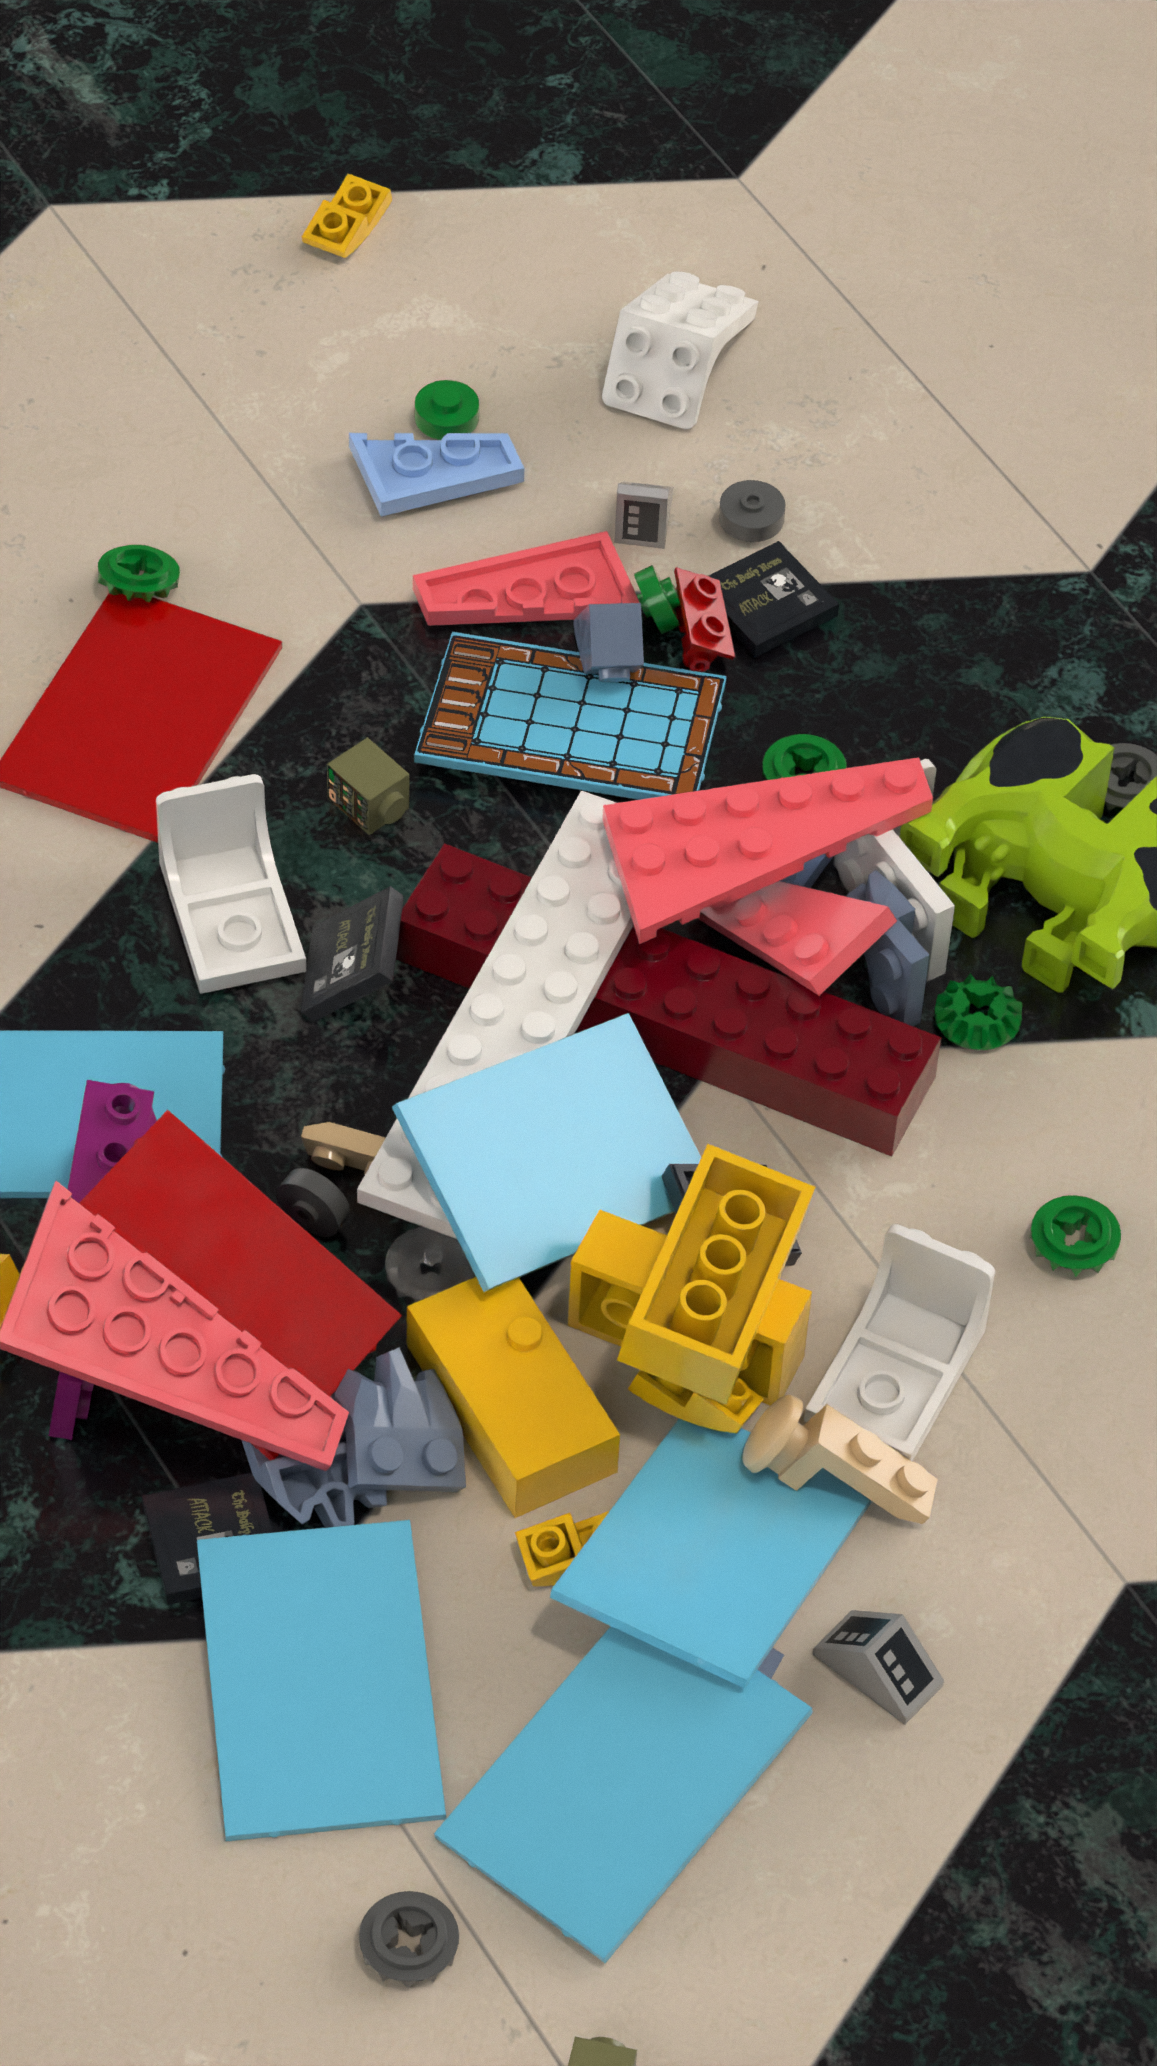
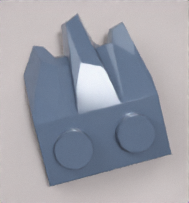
M875 870L869 874L866 885L862 883L847 894V897L888 906L897 920L891 928L864 952L868 968L871 998L875 1007L882 1015H889L890 1018L915 1026L921 1021L930 955L912 935L916 909L893 883Z
M400 1348L376 1357L374 1381L356 1371L348 1369L334 1393V1399L349 1412L341 1437H346L349 1489L458 1492L466 1488L463 1429L435 1369L418 1373L416 1381H414Z
M333 1393L330 1397L335 1401ZM346 1437L340 1438L332 1465L327 1471L281 1454L276 1459L269 1460L251 1443L242 1440L255 1480L301 1524L310 1520L313 1508L325 1528L354 1525L353 1500H359L368 1508L384 1507L387 1505L386 1490L349 1489Z

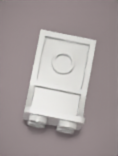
M676 271L666 274L620 310L602 393L604 403L608 406L682 429L692 428L697 423L706 384L718 354L730 339L755 319L759 301L745 297L743 290L733 286L720 285L714 288L699 283L700 279L690 273Z
M924 759L920 762L933 796L936 767L929 759ZM901 826L877 837L867 834L847 843L846 851L834 856V867L838 870L839 877L845 888L851 892L862 883L866 885L869 874L875 870L893 883L916 909L912 935L930 955L926 981L928 982L945 974L955 905L899 838Z
M256 774L242 777L236 776L222 781L192 787H180L161 793L156 798L159 864L200 994L306 972V957L272 853L266 821L265 793L262 778Z
M898 1224L891 1225L885 1234L880 1265L868 1298L855 1324L805 1409L804 1422H808L828 1404L865 1430L877 1435L881 1441L913 1461L985 1332L995 1276L994 1267L977 1254L955 1249L932 1239L921 1230L908 1229Z

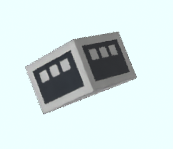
M625 481L618 483L614 543L665 549L674 487Z
M851 1610L813 1649V1655L904 1725L943 1687L944 1679L903 1614Z

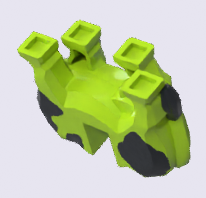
M1041 717L1024 722L990 742L970 760L956 782L946 787L943 793L933 800L930 813L901 825L899 838L925 870L937 877L947 869L950 856L954 850V872L939 884V887L955 905L952 922L954 927L971 938L977 937L985 926L989 902L988 894L991 888L1002 877L1020 880L1039 904L1058 913L1057 916L1044 922L1043 929L1033 931L1026 938L1022 960L1023 970L1060 993H1063L1069 985L1073 966L1079 967L1098 981L1114 989L1121 981L1125 951L1132 946L1157 948V776L1108 824L1104 823L1100 818L1104 810L1114 747L1109 744L1093 742L1069 719Z

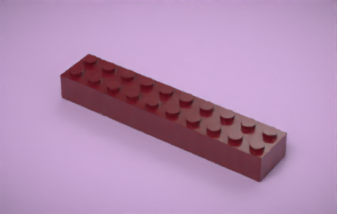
M444 843L402 908L396 960L470 989L532 877ZM634 925L576 1030L581 1032L629 1013L653 1062L891 1157L936 1077L941 1037L829 993L823 992L819 996L793 979L662 928L657 929L656 937L639 944Z

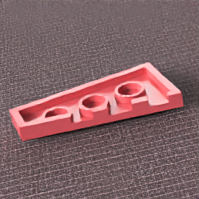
M607 531L413 575V591L428 626L574 620L589 604L640 603Z
M782 881L775 882L732 903L721 900L701 909L700 917H698L705 924L819 996L897 922L888 906Z

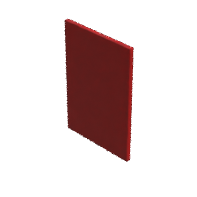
M108 593L0 759V788L158 843L156 798L163 792L172 791L180 787L197 786L282 650V641L152 597L150 602H146L142 598H133L131 601H128L126 595H111Z
M169 1110L141 1138H137L134 1141L132 1148L79 1202L80 1205L94 1216L99 1214L115 1227L113 1231L141 1253H149L219 1309L217 1313L241 1332L246 1330L262 1343L260 1347L288 1369L294 1368L329 1397L337 1390L347 1370H354L369 1353L374 1352L377 1343L402 1316ZM252 1444L269 1460H274L279 1455Z

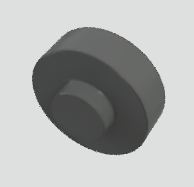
M744 480L734 483L721 495L719 506L720 525L726 533L738 540L746 542L768 540L778 534L783 527L785 499L777 488L766 482Z
M297 1168L292 1170L276 1191V1198L280 1208L304 1230L316 1236L331 1237L335 1235L350 1215L349 1203L339 1188L326 1177L309 1169Z

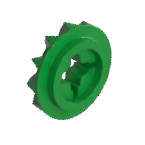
M126 545L107 551L99 559L98 583L107 586L111 595L123 594L126 595L128 601H131L133 598H142L146 602H150L153 596L166 598L170 590L178 588L179 565L173 557L159 549L146 545Z
M808 734L791 735L778 740L767 750L763 759L762 777L767 780L796 776L795 766L800 767L804 771L814 769V773L845 769L847 764L842 752L830 741Z
M970 973L964 982L958 983L950 980L946 990L942 994H938L935 1006V1020L944 1036L961 1047L973 1050L995 1049L1008 1043L1018 1033L1022 1020V1002L1016 1001L1014 998L1012 986H998L993 975L987 981L975 980ZM972 1003L978 1008L984 1005L989 1006L988 1016L981 1012H976L973 1015L969 1014L970 1004Z
M1068 1195L1052 1199L1039 1208L1032 1220L1030 1238L1035 1244L1036 1257L1048 1259L1053 1271L1061 1266L1071 1269L1076 1277L1082 1270L1092 1269L1099 1273L1104 1263L1109 1260H1115L1121 1241V1229L1115 1215L1100 1202L1084 1196ZM1083 1225L1086 1226L1084 1241L1078 1240L1074 1245H1065L1066 1234L1072 1235L1076 1230L1080 1231Z

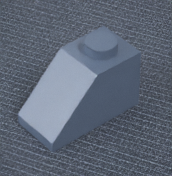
M641 603L589 604L573 620L574 633L584 674H599L600 682H622L630 680V673H636L644 666Z

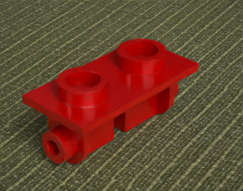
M676 567L674 569L677 584L676 591L679 595L681 606L674 609L681 624L679 630L686 633L681 639L684 650L682 654L684 665L690 668L691 671L705 672L709 669L710 663L717 655L733 660L735 653L720 580Z

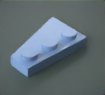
M349 433V448L381 517L524 482L525 468L508 433H447L442 440H414L413 433H394V440H367V433Z

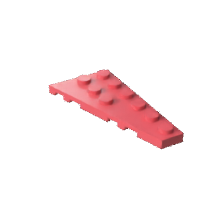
M918 757L603 805L602 820L639 944L656 937L657 929L679 920L683 925L700 917V910L721 900L732 903L804 869L805 862L825 854L828 858L842 853L846 851L847 843L867 834L877 837L930 813L933 796Z
M55 1181L0 1327V1349L327 1471L332 1465L349 1412L294 1368L288 1369L260 1347L262 1344L246 1330L243 1332L238 1330L217 1313L219 1310L217 1307L149 1253H141L113 1231L115 1227L99 1214L94 1216L71 1197L72 1193Z

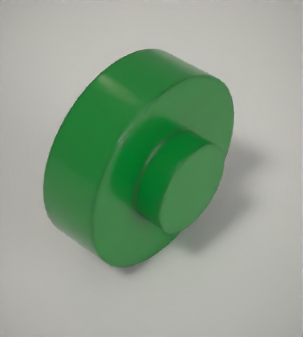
M440 380L427 384L417 393L415 398V423L425 435L442 440L447 433H472L479 422V398L476 392L468 385L453 380Z
M653 565L634 573L641 591L637 598L646 617H653L661 634L681 626L674 609L681 606L679 595L671 578L668 577L661 580Z

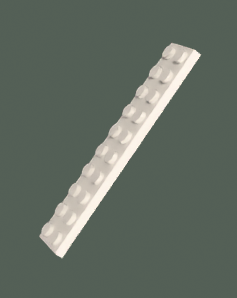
M584 791L580 792L409 1098L575 1034L634 925L602 820L603 805L616 802ZM396 1119L357 1188V1203L457 1239L398 1119Z

